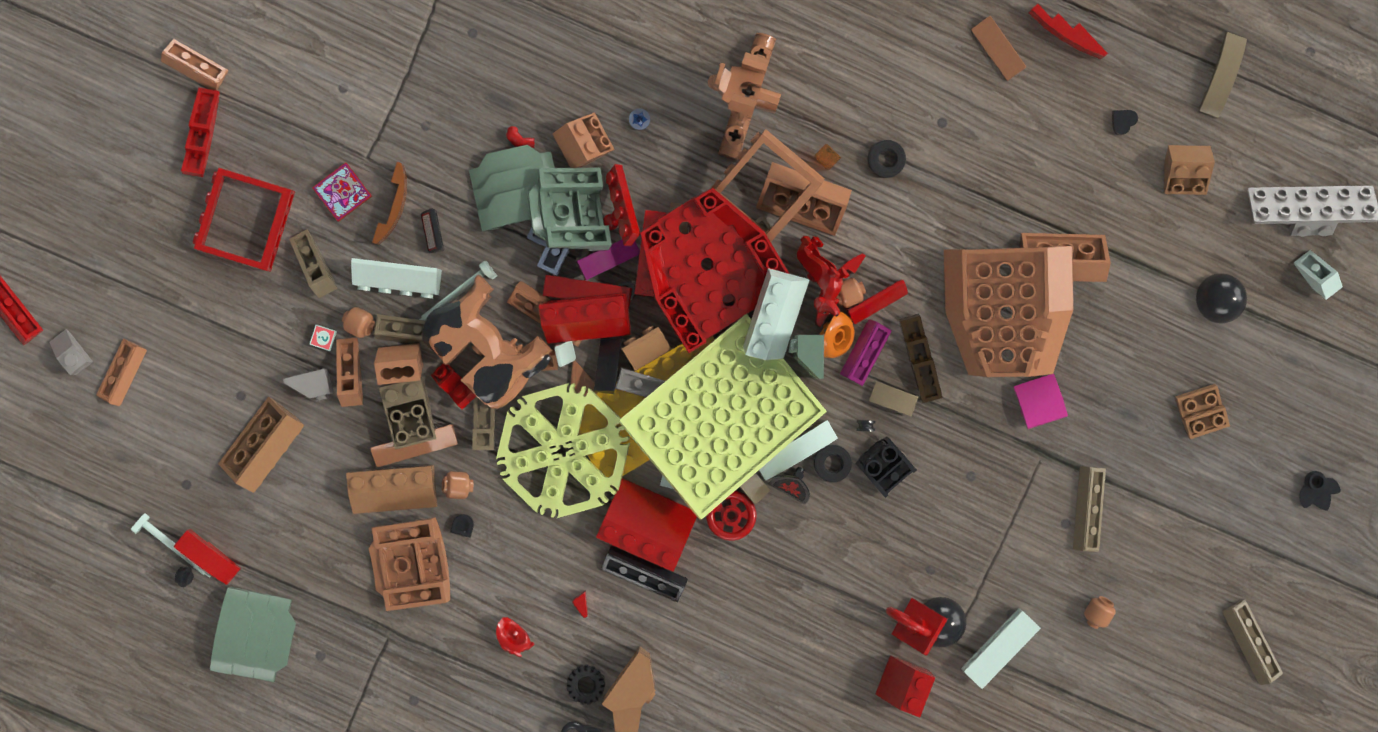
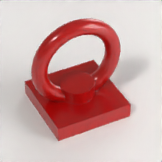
M911 598L904 612L893 607H887L885 610L888 616L898 622L891 635L926 656L948 620L914 598Z

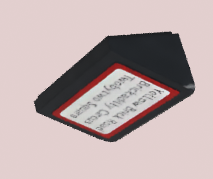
M433 208L423 211L421 219L428 252L431 254L444 251L437 211Z

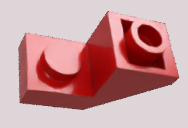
M443 363L431 374V377L439 387L449 394L462 410L476 397L461 381L462 377L450 364L446 365Z

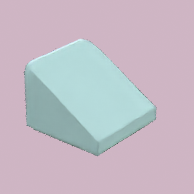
M572 341L556 343L554 349L559 367L576 360Z

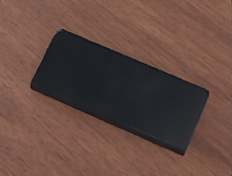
M622 336L601 338L593 392L615 393Z

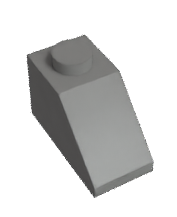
M67 329L50 341L56 359L69 375H78L93 363V360Z
M321 369L283 379L286 385L308 398H316V401L329 399L328 394L334 393L328 369Z

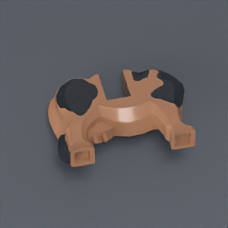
M477 275L474 278L475 285L471 292L460 300L433 310L428 315L422 331V340L446 365L450 364L472 342L474 344L472 346L473 350L478 355L485 357L461 381L484 404H487L491 409H499L507 405L518 395L530 377L548 366L551 359L549 353L553 350L539 336L533 340L531 347L524 353L521 351L523 348L522 344L515 345L517 342L516 338L511 341L503 340L498 329L479 314L482 305L488 299V294L494 289L481 275Z

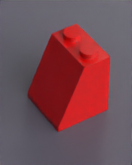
M890 655L875 695L899 710L920 718L935 681V676L928 669Z

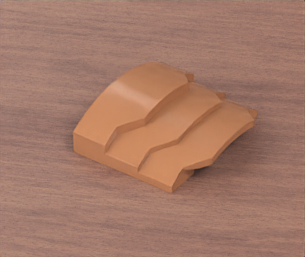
M436 517L372 528L374 541L369 547V553L373 566L375 588L384 597L386 611L441 604L450 601L448 563L442 534Z

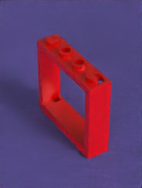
M218 167V171H215L212 176V190L207 193L205 199L207 204L206 210L201 213L199 218V224H201L199 232H196L193 238L194 249L271 272L295 191ZM225 176L281 193L261 262L205 245Z

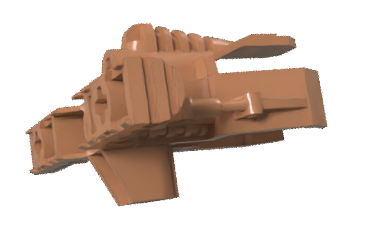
M756 33L750 53L745 52L742 67L732 66L731 71H728L725 68V64L721 63L718 73L709 77L708 86L719 92L722 100L728 104V109L731 111L718 155L738 161L737 156L742 150L754 109L770 113L776 112L781 94L761 88L776 38L770 35ZM747 90L751 91L749 97H745L744 94ZM737 132V136L740 139H736L735 142L731 141L732 137L729 134Z

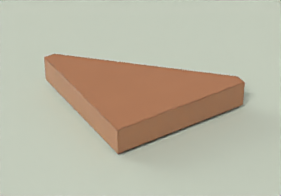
M573 361L571 384H575L574 390L576 393H580L582 386H586V393L584 394L586 396L588 388L592 391L594 390L595 382L576 361Z

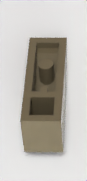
M307 229L291 237L289 240L308 285L317 297L321 298L338 289L309 230Z

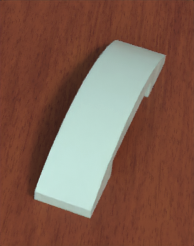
M828 420L793 440L759 470L765 481L838 439Z

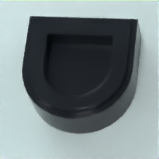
M460 514L455 517L450 532L471 538L474 528L472 517L467 514Z

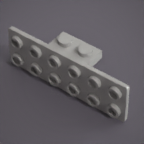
M1373 186L1248 188L1247 190L1253 223L1291 224L1289 228L1291 236L1333 235L1338 223L1378 222V203Z

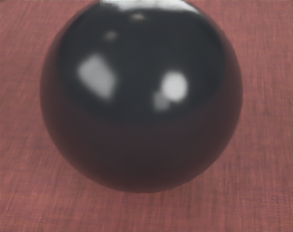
M1219 273L1207 277L1200 284L1196 294V303L1200 313L1207 320L1223 324L1237 319L1243 313L1247 304V293L1243 284L1236 277Z
M936 597L928 600L924 605L948 619L933 646L948 647L954 645L962 638L966 630L967 621L962 607L956 601L946 597Z

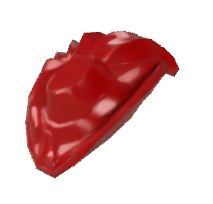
M503 617L498 622L496 637L504 651L517 657H522L521 652L529 650L534 646V642H531L527 632L515 621L508 617Z

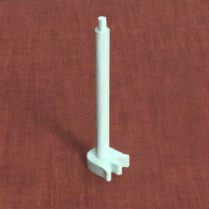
M483 261L479 265L480 271L424 313L419 320L426 321L428 315L433 310L447 305L474 284V278L477 275L482 277L486 275L493 280L497 277V274L487 261Z
M146 513L131 528L135 534L142 527L145 528L201 574L209 578L212 576L173 546L176 543L148 522L150 517Z

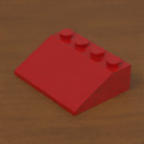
M622 478L620 488L614 495L596 538L674 572L697 516L689 507Z

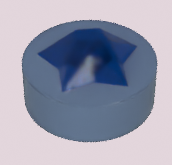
M635 109L629 116V123L635 130H644L650 124V116L644 109Z

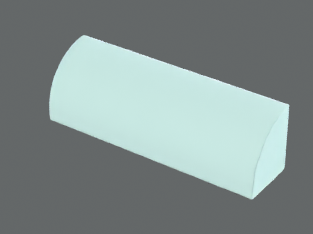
M1018 608L961 669L983 689L1041 628Z

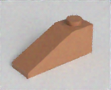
M358 338L336 340L337 397L341 407L363 405Z

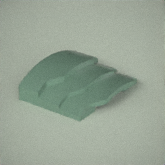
M528 145L486 154L478 168L469 170L482 232L531 220L528 193L538 183L539 168H555L551 152L539 153Z
M601 168L538 169V183L528 193L530 218L533 233L545 240L548 248L587 249L588 251L610 249L609 225L604 226L599 195L603 188Z
M231 586L228 587L217 624L210 671L275 682L277 671L288 665L296 622L290 614L292 599Z

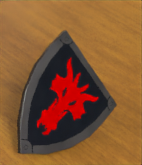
M801 467L796 468L793 476L781 475L774 477L769 482L770 486L804 504L810 498V491L802 480L805 470Z

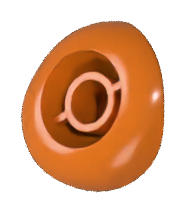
M840 312L837 317L833 316L831 322L825 323L822 332H820V335H824V357H839L845 354L853 343L855 336L854 326L849 316L843 312Z

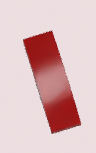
M192 529L186 530L173 546L193 563L226 585L230 583L241 569L214 545L206 542Z

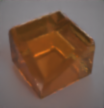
M825 144L814 155V158L827 171L841 159L828 144Z

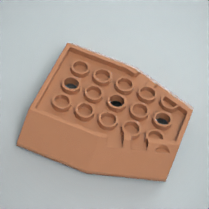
M1072 246L967 250L944 249L945 312L968 375L981 377H1030L1053 374L1074 310ZM1002 264H1008L1011 267V274L1009 276H1003L1000 273ZM1003 307L1012 309L1013 314L1011 318L1006 319L1002 317L1001 309ZM1005 349L1013 352L1014 357L1011 361L1003 359L1002 352Z

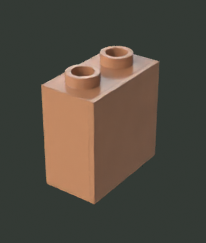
M420 343L378 348L374 361L377 384L419 381L423 369Z

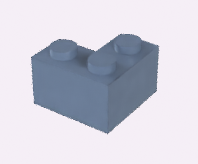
M531 227L527 238L545 247L537 267L558 276L570 249L548 248L546 241L535 235Z

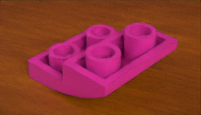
M1054 373L1014 386L1013 389L1021 407L1020 411L1027 429L1068 417Z

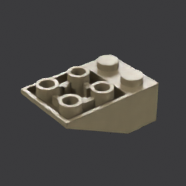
M423 377L419 381L401 382L379 388L395 450L436 439L429 398Z

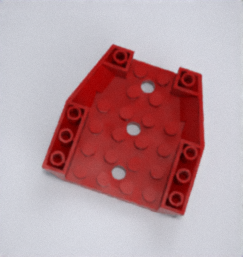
M710 188L655 220L640 232L655 299L688 353L707 342L706 339L756 308L768 268L789 274L766 233L714 188ZM682 222L690 224V231L687 234H682L679 230ZM705 258H710L712 261V267L709 270H704L701 267V262ZM726 294H731L734 297V302L730 306H726L723 303V298Z

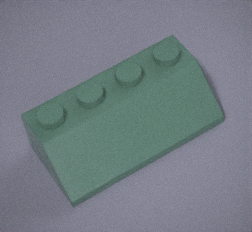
M824 335L793 336V340H789V353H793V358L813 378L824 379Z

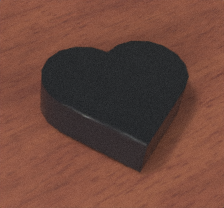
M1133 110L1112 111L1113 131L1117 135L1128 133L1130 127L1138 121L1137 113Z

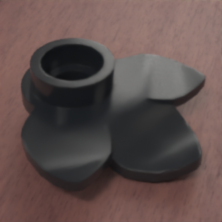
M1311 471L1305 476V486L1300 490L1299 499L1303 508L1314 504L1318 508L1327 511L1331 504V495L1340 493L1341 489L1335 479L1326 478L1319 471ZM1314 477H1316L1318 480L1316 485L1312 484V479Z

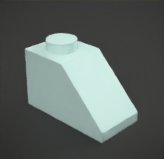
M1311 250L1294 262V265L1312 289L1324 299H1328L1343 287L1338 272Z

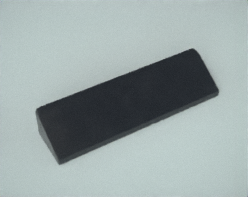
M614 546L610 547L601 567L602 570L676 602L679 601L688 580L684 576Z

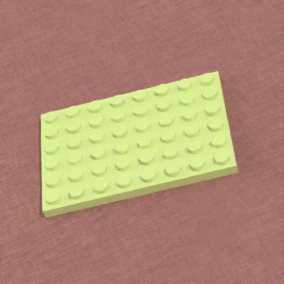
M747 314L618 420L699 520H702L827 412L784 359L763 360L745 355L743 345L751 323V319Z

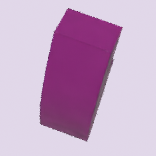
M621 239L611 244L609 250H598L576 261L584 280H588L639 255L640 250L636 242L632 246H624Z

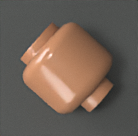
M855 278L842 281V289L836 297L839 299L838 305L850 308L863 302V294H866L863 283H858Z
M359 307L346 311L342 317L344 330L358 338L369 336L375 327L373 315Z
M450 471L446 476H443L442 493H445L447 498L466 499L469 492H473L474 482L470 480L467 472Z
M1103 596L1092 598L1084 612V616L1088 620L1087 624L1095 629L1108 627L1116 613L1113 607L1114 603Z

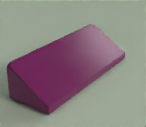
M869 319L840 375L863 386L892 330Z

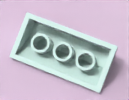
M355 258L351 260L352 285H357V290L370 291V288L373 287L379 288L378 292L391 294V290H399V295L412 296V292L421 293L420 297L433 299V295H439L442 270L438 268Z
M768 268L743 345L745 355L763 360L784 358L809 279Z

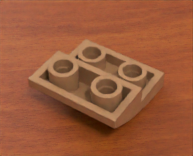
M1216 384L1175 396L1189 439L1230 427L1226 408L1222 405Z

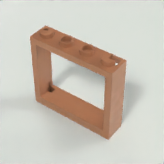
M765 129L762 134L758 132L751 139L752 146L748 150L744 148L737 156L739 161L735 166L731 163L724 171L726 176L723 180L717 179L711 188H714L725 197L721 192L763 143L806 178L810 183L768 231L739 209L766 233L770 242H772L822 185L824 178Z

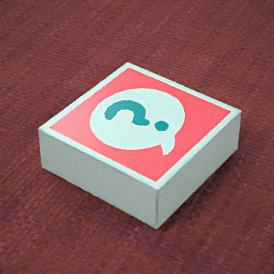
M315 325L309 345L331 351L337 331Z

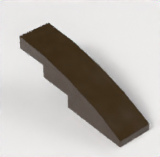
M920 314L899 319L922 403L943 398Z

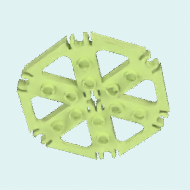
M569 383L522 396L526 402L521 398L518 399L517 402L521 405V409L517 410L512 406L510 411H507L496 459L505 457V459L497 462V465L505 464L507 467L506 471L501 472L500 475L510 474L509 477L502 479L535 512L538 513L539 507L542 505L540 514L543 515L545 509L550 508L552 510L551 517L553 518L557 514V509L559 510L557 518L605 505L601 502V500L605 503L609 501L605 496V492L610 491L615 495L617 493L616 489L619 490L630 446V443L621 444L630 439L629 436L622 437L620 435V431L624 430L623 426H616L621 418L590 388H588L586 396L584 395L586 393V386H582L581 392L576 393L574 383L570 385L569 392ZM553 396H560L563 399L557 428L535 408L537 401ZM592 404L607 418L608 425L605 428L578 435L585 406ZM516 424L521 425L541 446L512 453L508 445L513 426ZM560 445H563L564 448L573 447V449L566 452V456H563L562 453L553 454V452H557L561 448ZM607 449L616 450L618 456L613 475L606 477L585 455ZM548 466L542 493L539 497H533L518 482V476L521 473ZM569 472L590 492V499L588 501L570 506L563 503Z

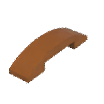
M400 162L396 163L391 180L393 184L399 186L387 225L378 222L372 243L380 245L392 233L404 209L407 195V176L405 167Z

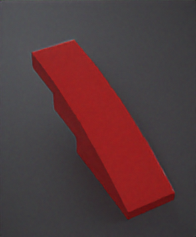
M1039 4L1028 12L1046 30L1075 49L1100 60L1108 54L1080 23L1072 28L1059 13L1052 19Z
M198 88L188 125L190 130L185 145L186 153L181 168L182 174L197 177L204 176L215 127L220 91Z
M546 275L543 296L570 299L626 293L629 309L632 288Z

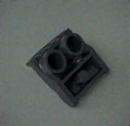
M888 436L873 444L855 463L885 498L908 475L917 471Z

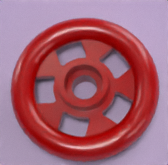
M734 491L726 498L730 499L731 505L723 508L720 503L706 515L710 530L717 537L728 541L739 540L747 536L754 528L757 517L756 508L752 500L744 493ZM740 502L747 508L743 512L736 506ZM730 511L735 513L734 519L727 517ZM715 512H721V521H715ZM742 517L747 519V523L743 528L738 525ZM724 524L733 526L732 532L724 531Z

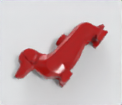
M803 235L800 239L802 243L797 252V259L808 272L807 278L817 282L821 289L819 297L814 300V307L822 314H832L837 317L840 314V309L836 305L839 303V299L836 297L842 289L843 278H848L850 275L844 268H841L838 272L832 262L820 255L818 248L823 247L824 244L818 237L813 236L810 240L809 236Z

